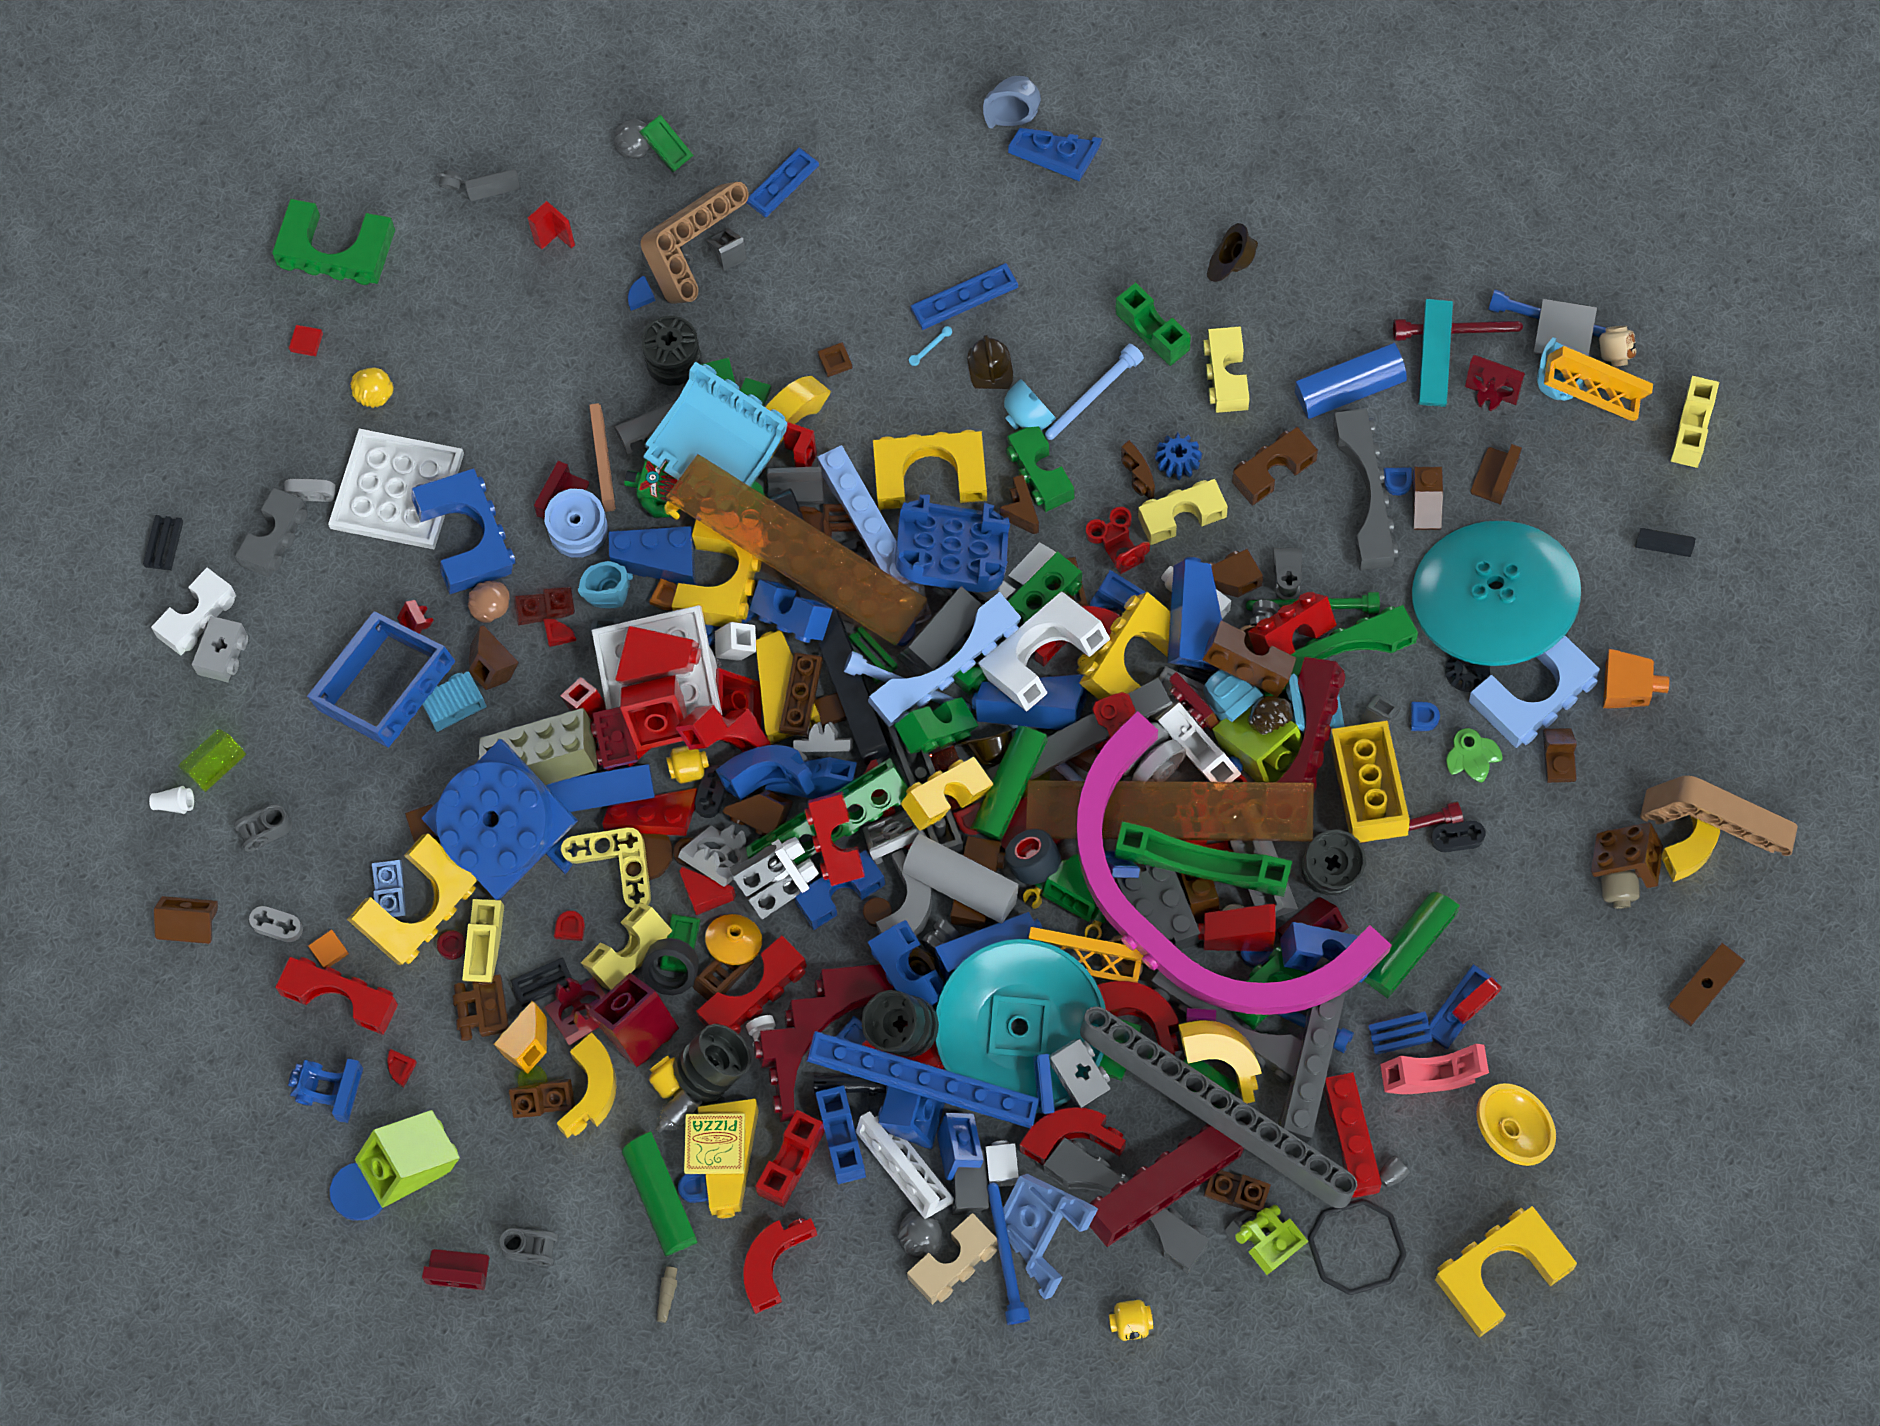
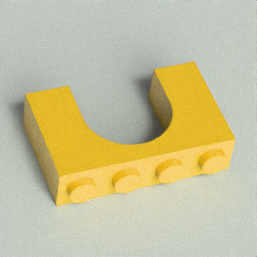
M964 430L961 433L953 434L938 432L929 436L912 434L905 438L882 437L879 440H873L879 510L902 508L905 502L904 476L907 469L916 460L929 456L945 459L955 468L958 475L960 503L987 501L982 431Z
M698 512L692 533L696 550L730 555L739 562L738 569L729 581L715 587L678 583L672 603V610L676 611L700 605L705 625L723 627L730 622L742 623V620H746L748 616L749 606L747 601L748 597L754 594L755 580L753 579L755 572H759L762 559L760 554L762 548L765 549L767 546L768 533L764 531L762 521Z
M1148 592L1137 596L1133 595L1124 605L1125 612L1111 625L1110 640L1097 650L1098 654L1095 659L1090 661L1083 669L1084 676L1079 684L1099 700L1120 692L1129 694L1141 687L1128 674L1124 663V651L1128 641L1133 636L1144 638L1168 657L1171 611Z
M428 833L423 834L404 855L432 884L434 900L428 914L418 922L412 924L403 923L392 917L375 900L369 897L365 898L347 918L352 925L397 965H403L405 962L407 964L411 963L420 951L417 948L423 941L428 943L439 931L436 926L442 920L448 921L457 911L455 905L461 898L466 900L476 889L474 883L477 879L473 874L458 866L447 855L444 848Z
M1533 1206L1526 1211L1523 1208L1518 1209L1508 1218L1510 1220L1508 1224L1502 1228L1496 1225L1485 1234L1487 1239L1478 1245L1475 1241L1461 1251L1463 1256L1453 1261L1450 1258L1437 1268L1439 1273L1435 1281L1479 1338L1501 1323L1506 1316L1487 1291L1482 1281L1481 1266L1490 1255L1507 1250L1524 1255L1531 1261L1550 1287L1573 1271L1577 1265V1262Z

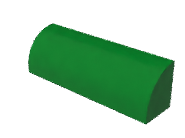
M1017 726L994 775L993 785L986 793L970 829L999 842L1002 841L1048 742L1046 734L1025 726Z
M1431 892L1389 942L1391 944L1389 953L1371 970L1363 981L1388 999L1454 919L1460 905L1441 893Z
M650 1131L632 1140L623 1148L622 1154L665 1257L698 1243L652 1132Z

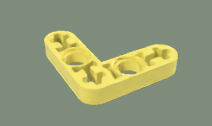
M634 828L616 829L571 836L563 841L561 845L562 855L571 863L578 864L619 857L625 903L631 909L638 905L634 900L630 899V896L635 895V889L632 884L628 886V882L637 883L643 880L644 884L638 883L639 892L645 894V897L641 898L640 902L649 905L651 892L643 836L638 830ZM630 834L635 839H638V842L633 843V848H629L627 844L618 845L620 850L616 851V843L613 837L617 836L619 842L628 840V835ZM601 838H606L610 841V848L605 853H598L595 849L596 842ZM590 840L589 848L592 855H588L587 850L578 851L576 857L568 852L569 849H572L573 843H576L581 848L588 847L586 841ZM631 862H639L641 864L642 870L638 876L631 877L627 874L626 868Z

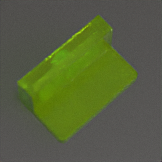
M218 729L183 760L178 767L187 773L200 789L206 792L247 754L228 733Z

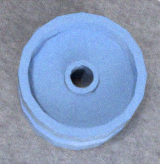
M583 489L565 490L551 499L545 510V525L552 545L561 554L569 557H585L595 553L603 546L608 534V523L602 504L593 493Z

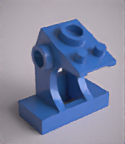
M347 1059L343 1073L322 1071L323 1066L321 1064L304 1060L301 1065L296 1064L288 1081V1086L292 1087L290 1096L296 1097L295 1101L303 1105L311 1106L313 1102L334 1106L332 1114L335 1119L348 1123L363 1072L360 1062ZM319 1080L335 1083L332 1095L316 1093Z

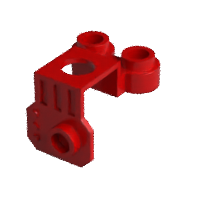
M1125 507L1114 508L1110 513V523L1108 524L1102 520L1094 519L1086 526V538L1094 544L1103 543L1104 549L1120 574L1145 562V555L1150 551L1149 542H1143L1134 546L1130 540L1128 528L1131 525L1132 516ZM1117 519H1123L1125 520V523L1117 524L1115 521ZM1099 531L1102 535L1095 537L1092 533ZM1120 548L1130 549L1116 557V553Z
M1120 692L1095 702L1092 710L1098 725L1106 728L1110 736L1109 739L1096 745V750L1101 751L1111 737L1135 714L1136 710L1130 695Z

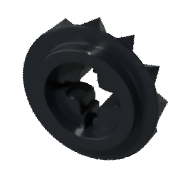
M1453 656L1446 663L1445 674L1447 680L1454 688L1463 692H1472L1490 676V666L1475 664L1473 675L1468 672L1461 676L1464 668L1463 665L1469 667L1474 664Z

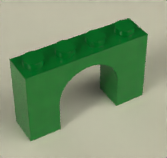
M290 199L272 252L279 267L288 271H292L294 268L304 270L310 275L327 274L336 280H343L344 278L353 279L362 285H368L369 283L378 284L395 233L392 218L366 213L356 242L349 249L341 253L326 254L319 252L312 246V239L320 218L316 203Z

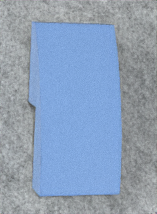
M402 860L372 863L375 891H373L374 900L392 917L406 916Z

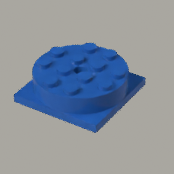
M499 739L474 765L462 770L453 777L445 787L440 800L421 818L439 837L447 855L462 869L472 873L495 900H500L578 822L572 813L503 739ZM496 812L499 817L498 824L494 827L491 826V816L492 813Z

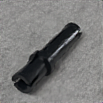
M814 1075V1094L843 1085L846 1093H869V1096H875V1093H887V1085L857 1076Z

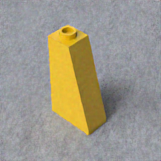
M780 630L777 632H767L756 640L765 732L770 745L793 736L780 733L779 730L793 662V655ZM800 691L797 695H803L805 692ZM815 704L809 729L814 724L820 722V716Z
M756 1099L698 1107V1114H745L744 1173L706 1174L709 1208L712 1216L717 1215L721 1219L731 1218L735 1216V1212H741L759 1112Z

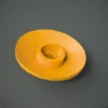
M728 914L718 917L708 926L705 944L709 953L718 961L729 965H741L750 962L758 955L762 946V934L758 926L749 918ZM730 933H736L739 936H732Z

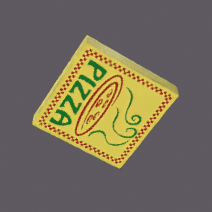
M686 1114L685 1174H743L745 1114Z

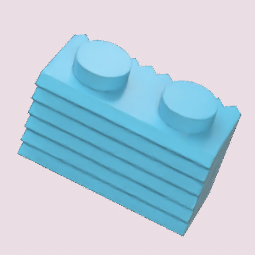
M469 672L454 674L449 678L448 682L441 684L439 687L436 686L433 693L422 704L436 732L487 707Z

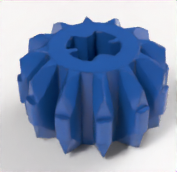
M1178 432L1175 434V439L1167 435L1164 443L1159 442L1157 446L1158 452L1155 454V461L1159 463V471H1166L1168 478L1173 473L1176 474L1178 480L1182 478V473L1190 478L1192 470L1199 469V461L1202 458V453L1198 450L1199 444L1197 441L1191 442L1189 434L1184 439L1180 438ZM1176 454H1180L1181 457L1177 458Z

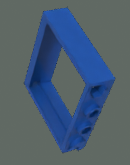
M374 611L307 697L320 712L389 748L411 718L416 715L418 709L428 696L433 693L435 687L445 674L449 672L455 660L445 646ZM389 636L431 658L379 725L375 727L334 704Z

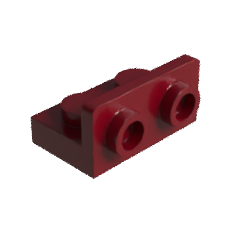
M616 707L593 713L594 721L591 722V730L594 738H598L599 749H596V756L599 765H603V768L612 771L617 766L638 762L636 747L621 708Z

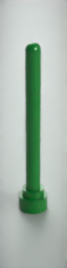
M1368 592V595H1362V598H1328L1331 609H1362L1363 612H1368V614H1380L1379 592ZM1271 599L1270 601L1275 602L1281 608L1294 603L1298 599ZM1258 600L1247 601L1246 609L1252 611L1253 604Z

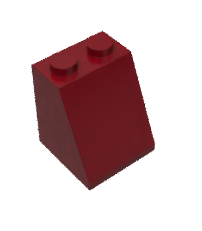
M631 973L587 1012L622 1056L635 1067L646 1062L652 1053L663 1043L668 1042L679 1029L656 991Z

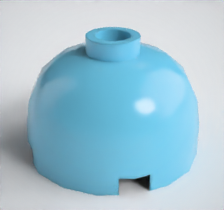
M1022 379L1007 392L1004 407L1009 415L1005 419L1015 430L1019 427L1024 429L1036 426L1043 430L1056 419Z

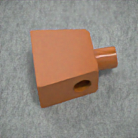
M1609 649L1605 664L1603 708L1649 706L1652 692L1668 693L1669 677L1653 675L1654 661L1652 659Z

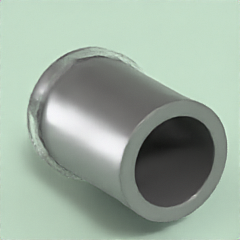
M682 1090L659 1109V1126L656 1130L661 1133L663 1130L675 1131L681 1129L685 1124L686 1114H692L702 1104V1101L688 1095L685 1090Z

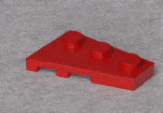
M694 788L654 795V798L608 805L602 823L604 831L634 828L639 833L686 836L695 809V798L698 790Z

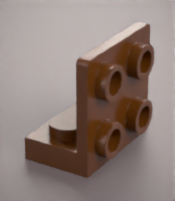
M1651 822L1598 833L1591 868L1592 875L1597 877L1635 869L1637 877L1642 878L1647 888L1658 886L1663 844Z

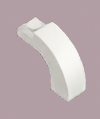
M1178 700L1156 718L1171 738L1177 740L1186 749V756L1219 792L1241 775L1225 753L1207 736Z

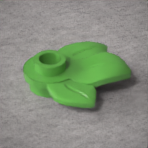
M1464 728L1455 734L1453 739L1454 748L1448 753L1446 758V764L1451 775L1464 770L1472 779L1481 783L1488 775L1489 762L1502 761V753L1493 740L1481 738L1477 731ZM1465 737H1469L1472 740L1471 747H1467L1464 744Z

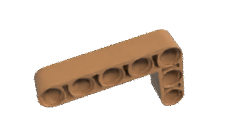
M742 182L718 185L642 237V251L665 299L669 303L692 302L697 298L698 286L680 247L747 202L748 189Z
M1681 776L1646 790L1640 818L1646 822L1649 819L1656 821L1655 824H1664L1690 815L1768 852H1782L1783 856H1789L1793 852L1798 828L1794 822L1693 776Z

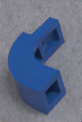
M769 745L757 747L733 757L716 769L725 790L740 801L757 788L773 782L788 783L806 796L815 790L810 779L812 773L805 765L799 751L787 746Z

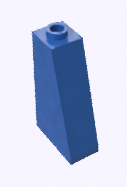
M1187 557L1173 566L1168 663L1219 671L1221 669L1202 660L1210 636L1219 622L1222 621L1211 564L1202 563L1199 558Z
M1084 675L1039 678L1047 694L1027 712L991 682H982L978 693L973 695L972 709L976 710L977 722L1062 730L1081 718L1087 700V689L1079 684Z
M1027 912L1005 920L1002 924L997 923L935 947L938 968L945 981H947L956 967L974 952L1005 940L1028 939L1031 927L1043 929L1038 919L1033 920L1030 913Z

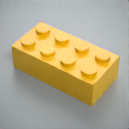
M1388 721L1331 729V750L1349 833L1357 838L1360 843L1408 836L1410 819Z

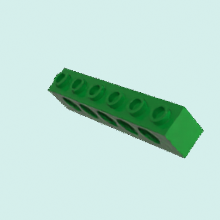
M1057 551L1008 600L1021 617L1019 623L1023 625L1061 591L1067 596L1077 594L1082 587V571ZM1054 583L1060 585V588L1054 591L1047 589V586ZM1032 603H1038L1041 605V607L1036 610L1028 608V606ZM1003 635L997 641L1003 642L1006 638ZM981 653L974 659V661L982 660L986 656H984L983 653ZM973 666L964 674L960 670L952 676L954 683L969 696L975 690L979 691L982 682H988L981 667Z
M891 758L834 792H843L847 809L852 804L860 805L858 811L848 812L849 822L840 824L832 830L831 838L834 844L836 840L844 835L847 837L857 832L859 826L867 821L877 820L883 815V811L891 806L901 805L900 803L907 796L906 790L909 787ZM877 789L885 790L884 794L880 797L871 796L873 791ZM805 811L745 847L748 858L750 859L762 849L772 845L777 839L784 843L794 837L799 841V838L804 834L815 836L817 835L814 824H808ZM813 838L807 842L799 841L805 853L793 860L797 866L807 859H811V856L817 853Z

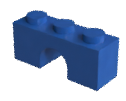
M759 579L749 610L758 614L760 621L769 624L775 623L777 624L776 629L786 633L793 632L795 633L794 638L803 642L810 643L811 639L823 640L833 610L832 608L816 600L795 597L796 590L780 582Z
M866 850L860 853L865 877L831 886L830 880H824L821 874L820 879L812 884L808 882V890L803 893L800 892L794 898L795 904L813 930L837 916V909L831 897L838 889L850 888L863 900L885 886L883 874Z
M906 920L892 926L868 941L873 957L880 962L886 972L888 982L894 986L896 991L920 997L931 1005L938 1002L944 983L937 971L934 970L926 975H919L909 966L908 958L910 952L921 944Z
M1292 922L1280 938L1284 967L1310 972L1321 957L1328 959L1330 962L1333 961L1358 936ZM1367 975L1363 977L1359 982L1362 983L1363 980L1367 977Z
M844 1085L816 1092L837 1183L842 1184L866 1178Z

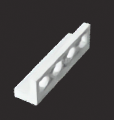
M870 1111L860 1116L856 1129L857 1135L924 1219L953 1204L954 1198L908 1141L891 1134L888 1135L878 1123L879 1116L874 1117ZM935 1192L939 1194L942 1200L939 1201L940 1198L936 1195Z

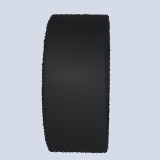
M674 938L661 939L649 947L642 963V975L649 987L660 994L672 996L682 994L691 988L695 981L699 959L695 950L688 943ZM660 956H674L686 965L687 972L684 976L678 978L666 977L655 969L654 961Z

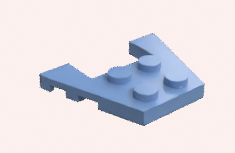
M1025 1174L1019 1176L1003 1211L1011 1246L1016 1253H1021L1027 1263L1025 1269L1030 1278L1035 1277L1041 1289L1038 1290L1040 1295L1044 1299H1048L1054 1295L1062 1276L1042 1256L1062 1217H1065L1081 1232L1088 1229L1098 1209L1048 1183Z

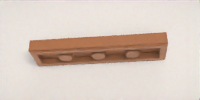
M599 403L591 404L590 414L602 503L605 512L615 511L603 412Z

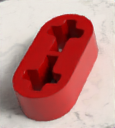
M1490 977L1454 1009L1452 1014L1462 1024H1465L1501 991L1502 987Z

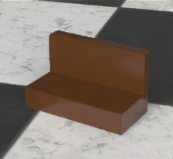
M1511 444L1508 453L1489 447L1472 486L1471 494L1501 505L1519 461L1522 447Z
M162 896L154 908L155 938L159 940L209 944L212 941V920L218 910V901Z

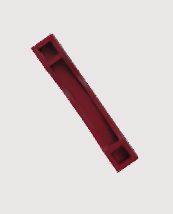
M1304 657L1298 679V685L1303 694L1306 707L1304 739L1299 753L1290 768L1268 789L1261 816L1270 824L1302 830L1303 823L1309 816L1308 804L1311 794L1316 790V775L1318 768L1323 764L1325 742L1329 740L1331 735L1330 723L1332 716L1336 714L1338 709L1337 698L1339 690L1345 683V671L1336 661Z

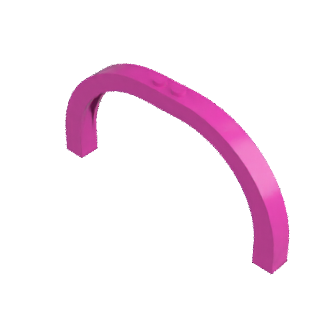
M1137 711L1111 737L1096 757L1081 792L1077 817V847L1082 874L1096 905L1108 922L1123 936L1121 938L1122 942L1132 951L1137 949L1144 956L1142 960L1150 969L1154 971L1157 968L1171 982L1190 995L1211 1005L1235 1012L1272 1015L1301 1011L1323 1004L1356 985L1389 953L1391 944L1371 925L1338 957L1310 974L1282 982L1253 983L1230 979L1198 965L1174 946L1126 899L1111 875L1106 861L1102 839V824L1109 798L1116 784L1126 770L1158 739V729Z

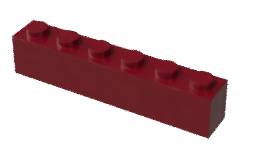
M1207 1123L1198 1135L1193 1138L1188 1136L1183 1139L1173 1152L1165 1151L1156 1159L1155 1164L1149 1168L1147 1166L1141 1167L1135 1172L1131 1180L1126 1183L1125 1181H1120L1111 1189L1110 1194L1104 1198L1098 1196L1092 1200L1090 1204L1098 1210L1089 1227L1106 1247L1110 1246L1220 1170L1239 1159L1244 1147Z

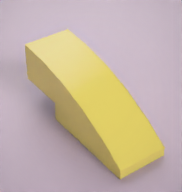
M473 899L471 922L468 924L463 981L492 982L504 913V904L501 900Z

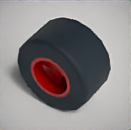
M1030 829L1021 832L1009 842L1005 850V859L1016 879L1024 884L1033 885L1046 881L1050 875L1057 872L1061 864V854L1050 834L1044 830Z

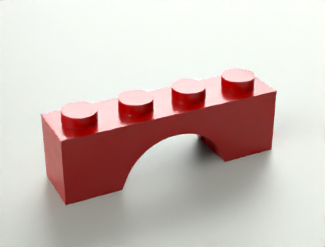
M781 935L761 953L764 974L759 985L753 991L742 996H727L717 992L696 1011L699 1020L705 1026L720 1024L729 1027L739 1034L742 1029L740 1026L748 1019L751 1021L757 1018L763 1011L762 1007L769 1000L772 1002L776 1001L784 993L783 988L791 981L795 983L804 976L806 972L804 969L807 967L805 958Z
M292 957L289 958L275 987L281 996L307 1005L314 998L323 994L336 993L343 995L352 1002L353 1018L358 1026L384 1035L398 1006L391 991L382 987H378L377 990L367 987L368 984L365 981L356 977H352L349 980L342 977L339 971L330 967H326L323 970L316 967V963L304 957H300L299 960Z
M1354 1072L1327 1077L1323 1091L1329 1115L1334 1122L1338 1135L1343 1168L1350 1172L1357 1180V1188L1352 1198L1379 1193L1382 1183Z

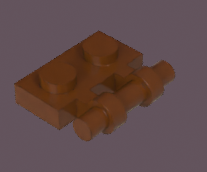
M501 974L494 975L492 982L472 981L473 991L466 992L464 983L454 984L455 995L452 996L453 1005L457 1007L458 1019L456 1020V1027L460 1031L462 1041H468L473 1038L471 1029L479 1026L481 1037L500 1034L508 1029L509 1022ZM475 1002L477 1015L469 1016L468 1005Z

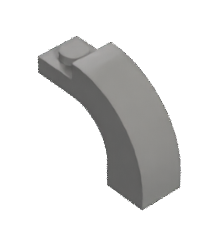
M902 849L892 854V861L907 889V897L898 911L876 922L877 931L880 935L892 926L906 920L917 938L926 926L931 913V887L903 873L906 856Z

